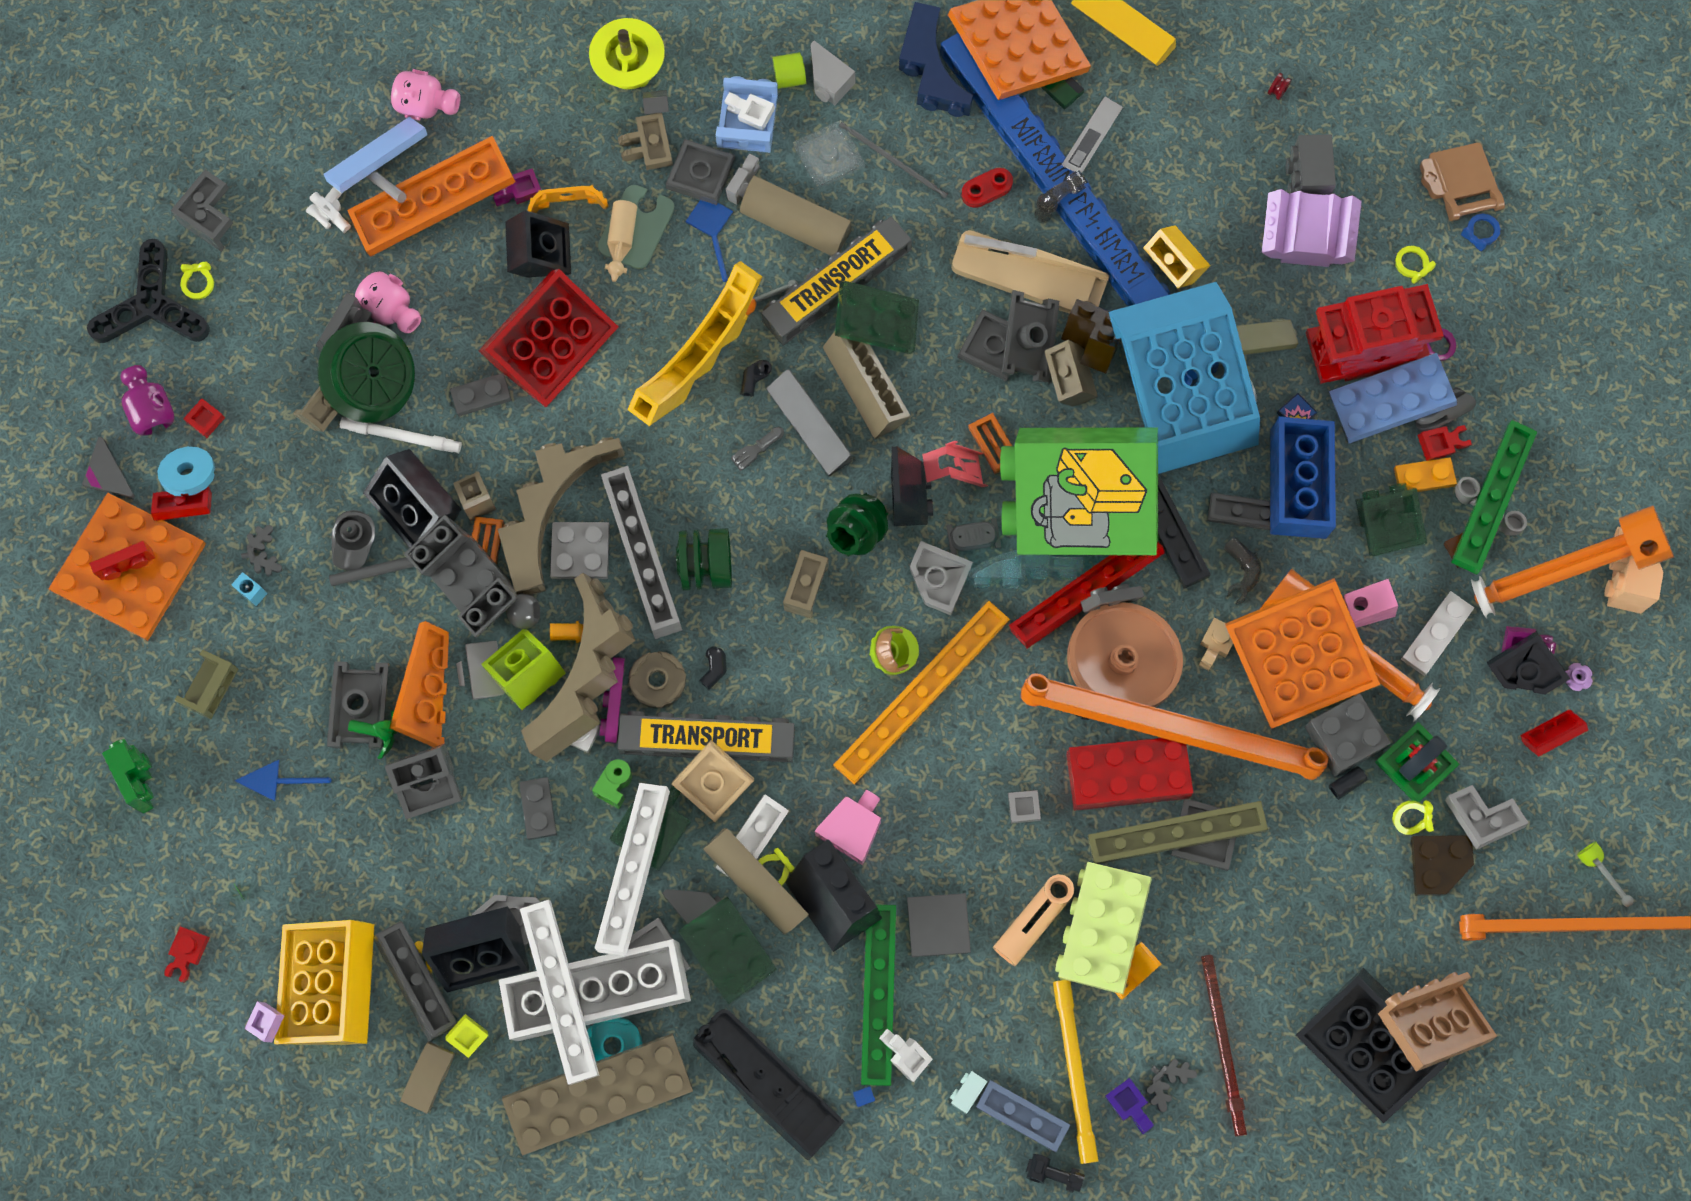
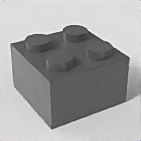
M1332 134L1298 136L1295 146H1291L1290 158L1286 159V174H1291V183H1288L1287 193L1290 194L1297 191L1317 195H1331L1333 193L1336 180Z
M1361 694L1310 720L1305 726L1315 746L1327 754V765L1334 777L1385 750L1391 744Z

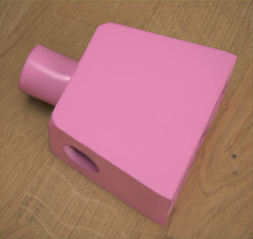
M1389 579L1343 595L1356 628L1396 616L1398 604ZM1363 606L1365 610L1358 611L1355 607Z
M865 790L858 803L849 797H845L817 827L815 836L824 842L829 839L835 849L863 865L881 823V818L873 813L880 798L868 790Z

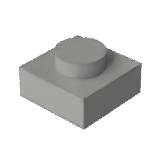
M1038 790L1008 793L1011 824L1041 820Z

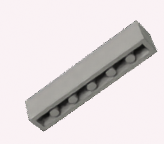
M628 466L601 474L655 639L682 631Z

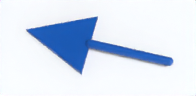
M279 760L235 780L273 801L276 800L277 784L331 783L332 781L329 777L278 778Z

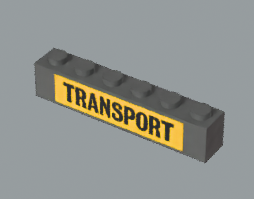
M892 216L885 221H878L865 236L856 237L845 251L832 255L825 266L820 269H813L807 275L806 280L799 285L794 284L789 287L782 298L777 301H770L764 307L763 312H761L762 322L784 346L911 251L912 239Z
M629 711L628 715H620L618 751L624 755L695 758L712 740L733 760L793 763L794 723H789V719L773 718L772 722H761L760 718L750 716L743 717V721L731 720L732 717L726 715H716L714 719H703V716L699 714H686L685 718L674 717V714L666 712L657 713V716H645L644 712Z

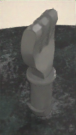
M779 426L774 427L772 431L760 440H756L757 444L745 446L735 453L731 460L735 462L734 464L740 472L753 463L761 451L765 452L766 448L778 439H781L784 435V429Z

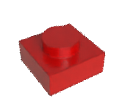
M201 398L183 419L201 435L208 438L225 417Z

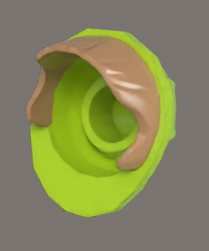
M886 626L877 631L875 637L871 639L869 655L876 668L881 669L885 674L897 675L906 672L916 664L919 656V645L911 631L899 626Z

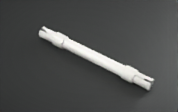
M342 417L340 421L341 429L428 446L435 450L459 454L462 442L446 439L445 437L429 436L373 423H361Z

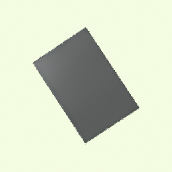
M667 90L643 92L645 114L669 112Z

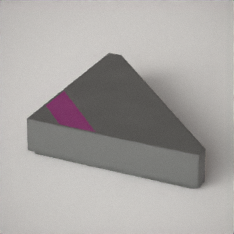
M98 437L82 485L85 488L134 499L135 494L132 492L106 441L102 437Z

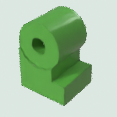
M620 759L611 761L592 790L594 796L620 809L625 800L624 795L620 791L627 787L632 780V772L628 763Z

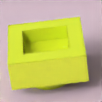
M465 1014L445 1038L446 1041L469 1058L489 1035L487 1030Z

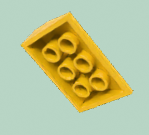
M355 920L283 925L277 1011L285 1016L275 1035L274 1044H367L375 924Z

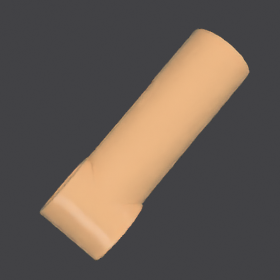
M1057 874L1050 877L996 942L993 949L1011 965L1016 966L1067 903H1069L1074 894L1073 882L1065 875ZM1055 884L1062 885L1066 890V896L1063 898L1054 897L1050 891L1051 886ZM1047 902L1050 906L1028 933L1025 934L1022 930Z

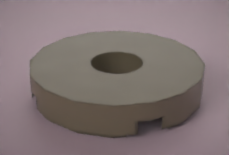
M658 651L644 654L634 662L629 672V685L633 696L641 704L650 708H663L672 705L681 697L686 685V675L682 664L675 656L667 652ZM656 672L663 673L666 677L664 684L659 687H654L649 683L650 676Z

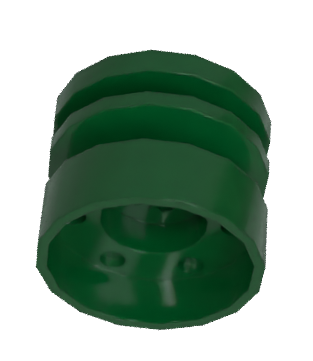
M728 528L710 529L707 542H702L699 530H694L693 543H689L687 530L679 531V540L676 547V565L683 590L691 589V577H695L697 590H701L704 576L710 577L713 589L732 588L731 548Z

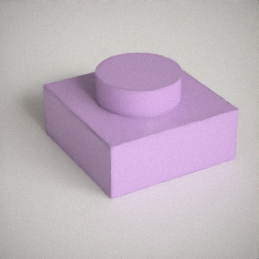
M257 1001L245 1029L263 1042L272 1043L285 1015L267 1003Z

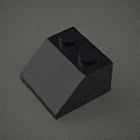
M527 210L505 221L507 272L527 278L544 277L556 269H560L565 275L571 274L569 223Z

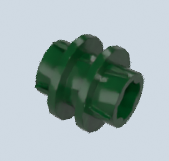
M867 493L863 495L849 494L839 502L838 506L829 512L826 537L835 550L848 557L853 554L866 555L885 537L888 531L887 515L889 512L886 511L883 503L875 496Z

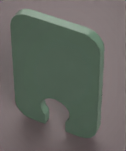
M631 185L625 189L620 200L636 204L637 214L632 248L621 263L635 269H642L648 265L674 213L675 206L670 198L659 194L655 210L650 213H644L640 211L638 204L645 197L648 190L638 185ZM610 219L599 240L598 249L602 255L612 259L607 245Z

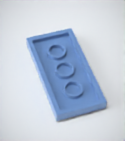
M1437 353L1329 391L1348 443L1457 405V399Z

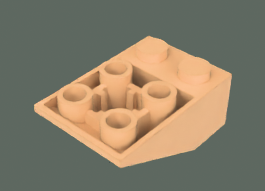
M1621 526L1617 527L1614 537L1623 534ZM1632 555L1609 563V570H1613L1612 580H1608L1605 587L1604 595L1609 597L1607 606L1642 614L1659 600L1663 570L1660 563L1639 570Z

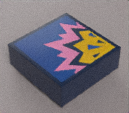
M1299 393L1277 411L1280 417L1312 419L1318 413Z

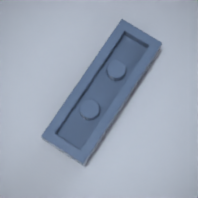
M991 1080L976 1106L977 1109L1054 1152H1057L1070 1127V1124Z

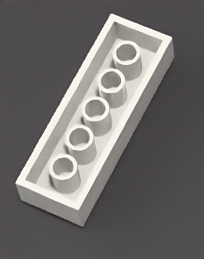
M674 939L628 949L627 956L607 954L568 963L585 1025L691 1001L680 943ZM537 971L499 980L510 1040L521 1041L554 1033Z

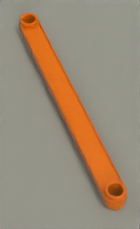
M1031 674L1025 680L1021 689L1023 702L1030 706L1040 705L1301 774L1309 780L1319 777L1326 769L1328 763L1327 754L1319 748H1305L1047 679L1041 674Z
M1468 914L1460 916L1459 928L1462 940L1464 941L1485 940L1486 933L1691 930V916L1485 920L1483 914Z

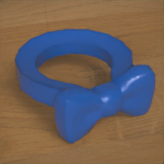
M1477 214L1471 218L1467 227L1462 230L1461 236L1474 244L1479 251H1483L1486 245L1495 242L1500 235V225L1489 214ZM1484 220L1493 226L1494 233L1490 238L1478 239L1473 234L1474 224L1477 221Z

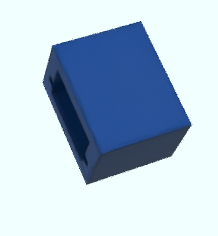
M870 1086L853 1092L857 1107L875 1101Z

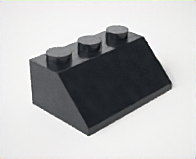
M410 449L386 456L363 492L409 548L441 517L447 515L452 521H455L462 510Z
M829 839L804 855L785 882L799 904L809 914L808 917L833 952L882 919L877 906Z
M508 906L425 928L422 956L447 993L529 971L520 925Z

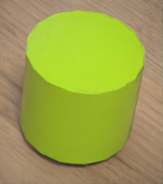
M800 52L772 57L778 89L807 84L803 57Z

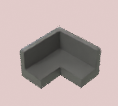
M204 170L171 209V212L179 224L222 252L224 246L220 239L233 222L229 217L215 209L214 206L229 187L225 182Z

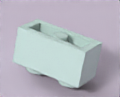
M973 1071L970 1074L965 1073L960 1081L963 1084L960 1090L955 1089L950 1097L953 1100L951 1104L965 1114L968 1113L987 1083L985 1079Z

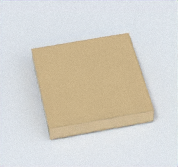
M710 740L672 781V785L710 819L716 822L754 781V777Z

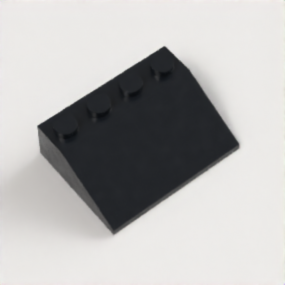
M1363 967L1324 1005L1296 1036L1384 1124L1448 1065L1450 1058L1417 1072L1415 1071L1378 1015L1387 1006L1385 1001L1392 995Z

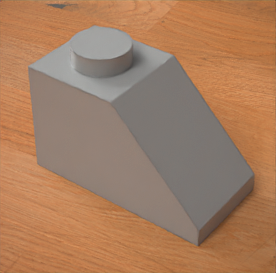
M813 41L811 43V60L815 94L821 101H829L835 106L855 84V71L816 41Z

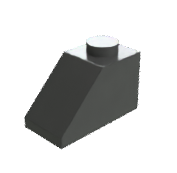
M669 889L662 893L701 942L729 919L725 913L729 908L718 895L712 898L707 892Z

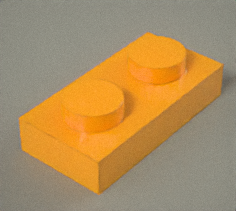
M1451 457L1394 467L1400 495L1455 487L1457 484Z

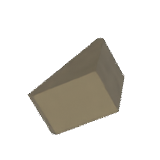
M479 471L453 483L470 521L474 520L475 516L481 517L496 510Z

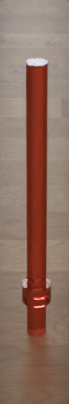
M1213 955L1201 956L1228 1096V1100H1225L1227 1112H1231L1235 1137L1247 1135L1243 1110H1245L1244 1099L1240 1098Z

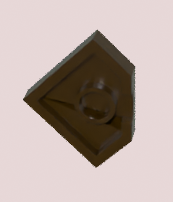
M1467 835L1411 837L1415 896L1446 895L1474 865L1473 845Z

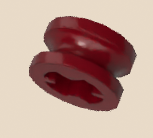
M1279 73L1267 94L1270 96L1275 94L1276 99L1280 100L1292 79H1284L1283 74Z

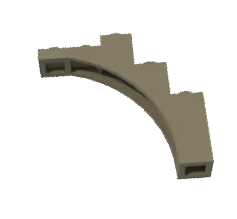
M604 438L598 441L597 444L589 447L585 445L576 446L568 453H565L562 443H549L543 445L540 450L535 451L543 482H529L524 484L521 489L516 490L525 521H510L504 524L503 528L498 529L517 595L522 593L534 595L546 591L542 575L541 551L549 518L566 490L586 471L599 463L625 456L619 438Z
M584 573L574 579L583 599L584 625L581 644L573 668L565 684L550 705L534 721L521 730L529 752L545 762L600 724L596 714L598 709L593 699L618 682L614 674L615 665L611 658L636 641L631 631L633 625L629 618L624 614L619 615L616 613L612 605L605 599L603 594L605 588L597 578L592 579Z

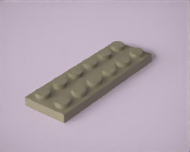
M673 1033L596 1061L600 1076L568 1085L564 1073L502 1096V1102L522 1156L693 1092Z

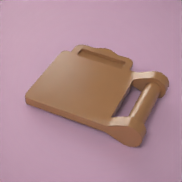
M1473 143L1434 152L1429 155V159H1424L1421 162V183L1427 188L1432 199H1444L1450 221L1459 220L1460 216L1489 209L1499 211L1505 208L1504 198L1497 187L1481 143ZM1484 193L1490 194L1488 199L1457 205L1455 202L1458 199Z

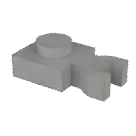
M749 154L742 168L739 167L726 188L728 201L738 205L753 175L760 168V165L757 164L759 158Z

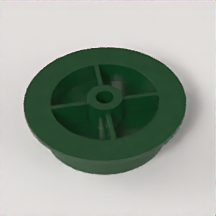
M358 322L339 329L326 341L318 360V381L325 399L336 412L356 422L374 423L392 417L407 403L414 387L415 366L407 345L391 329L377 323Z

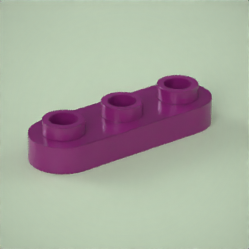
M613 657L615 665L614 674L618 682L610 687V691L606 690L604 692L603 708H608L607 719L601 718L600 736H605V742L617 743L625 658Z

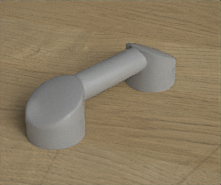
M1464 477L1455 487L1456 497L1462 504L1475 505L1480 492V484L1472 477ZM1510 511L1503 515L1499 530L1505 535H1518L1526 528L1527 519L1519 511Z

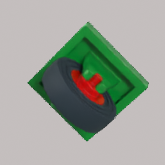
M1419 722L1375 761L1412 801L1420 802L1460 765L1445 750L1447 747L1446 743L1437 735L1433 737Z

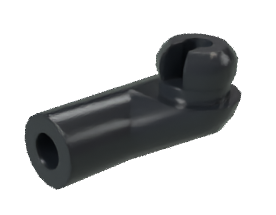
M759 360L745 368L742 378L741 395L754 396L756 383L767 377L772 370V365L769 361Z
M716 646L707 649L706 657L709 660V670L699 680L708 690L727 671L726 654L721 648Z

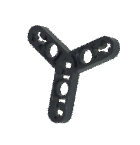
M148 239L140 247L137 295L93 317L87 324V332L94 341L106 343L149 319L194 342H200L208 336L210 327L202 316L165 296L168 254L167 249L158 239ZM154 247L159 251L154 255V262L157 265L152 264V257L148 253L152 252ZM157 272L159 274L157 282L147 284L145 282L146 276L149 273ZM148 291H152V298L156 303L151 304V308L148 309L144 303L149 302L150 294ZM131 311L133 316L129 322L122 323L119 321V316L122 312ZM170 311H180V317L177 321L168 322L166 320V316ZM112 318V320H113V321L115 322V324L117 325L116 328H114V327L111 325L112 323L109 321V319ZM188 320L194 326L199 324L202 329L193 332L185 322ZM102 324V326L105 327V333L100 335L97 332V326Z

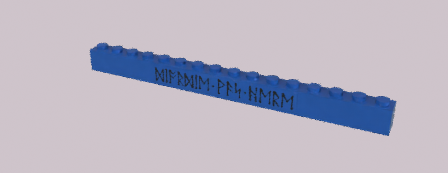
M959 33L943 41L940 47V56L966 91L973 95L975 103L1098 268L1109 275L1108 281L1127 307L1170 295L1168 287L1163 282L1160 283L1154 276L1155 273L1150 263L1144 262L1139 256L1135 243L1132 240L1128 241L1124 236L1120 223L1116 219L1112 220L1108 215L1104 202L1100 198L1096 199L1093 195L1091 186L1086 178L1080 177L1078 173L1062 165L1066 157L1060 151L1058 141L1054 136H1049L1045 131L1041 118L1038 115L1034 116L1030 111L1026 98L1022 94H1017L998 100ZM1216 362L1212 365V374H1214L1217 371L1218 366L1220 364L1219 362ZM1188 370L1184 375L1185 383L1189 386L1196 384L1198 379L1196 372Z

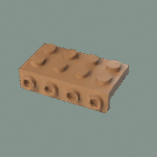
M1453 972L1443 978L1441 982L1438 979H1434L1422 989L1418 985L1408 990L1404 995L1398 992L1385 1001L1387 1006L1378 1013L1388 1028L1389 1033L1394 1037L1416 1072L1487 1044L1497 1037L1463 987V984L1471 978L1468 972L1460 975Z

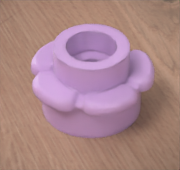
M1573 663L1566 670L1570 677L1566 684L1572 690L1581 691L1583 688L1588 689L1592 685V671L1588 666ZM1579 674L1581 679H1577L1576 675Z

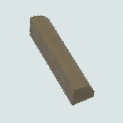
M753 175L741 202L740 213L830 256L841 251L851 233L850 220Z
M854 324L836 329L824 344L823 349L874 439H877L901 426L910 417V414L859 325Z
M723 828L702 848L783 934L791 931L809 915L727 828Z

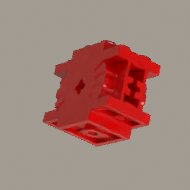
M1428 284L1406 289L1403 288V285L1347 297L1345 302L1319 307L1316 310V315L1320 326L1309 328L1306 331V337L1320 384L1345 379V382L1370 377L1429 356L1430 352L1427 343L1439 341L1444 336Z

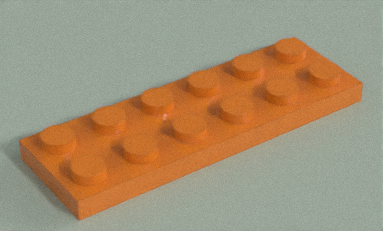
M491 136L395 185L407 195L403 203H399L383 191L347 211L367 254L371 257L510 186L516 181L494 137Z

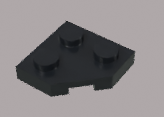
M1537 631L1487 661L1488 667L1502 686L1507 689L1516 690V688L1546 695L1570 680L1568 673Z

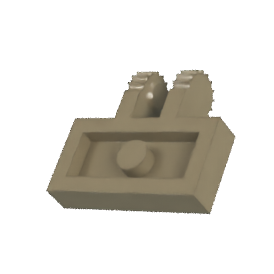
M662 113L636 117L638 131L618 137L620 146H629L641 142V147L631 148L622 152L623 161H632L644 157L646 170L673 165Z

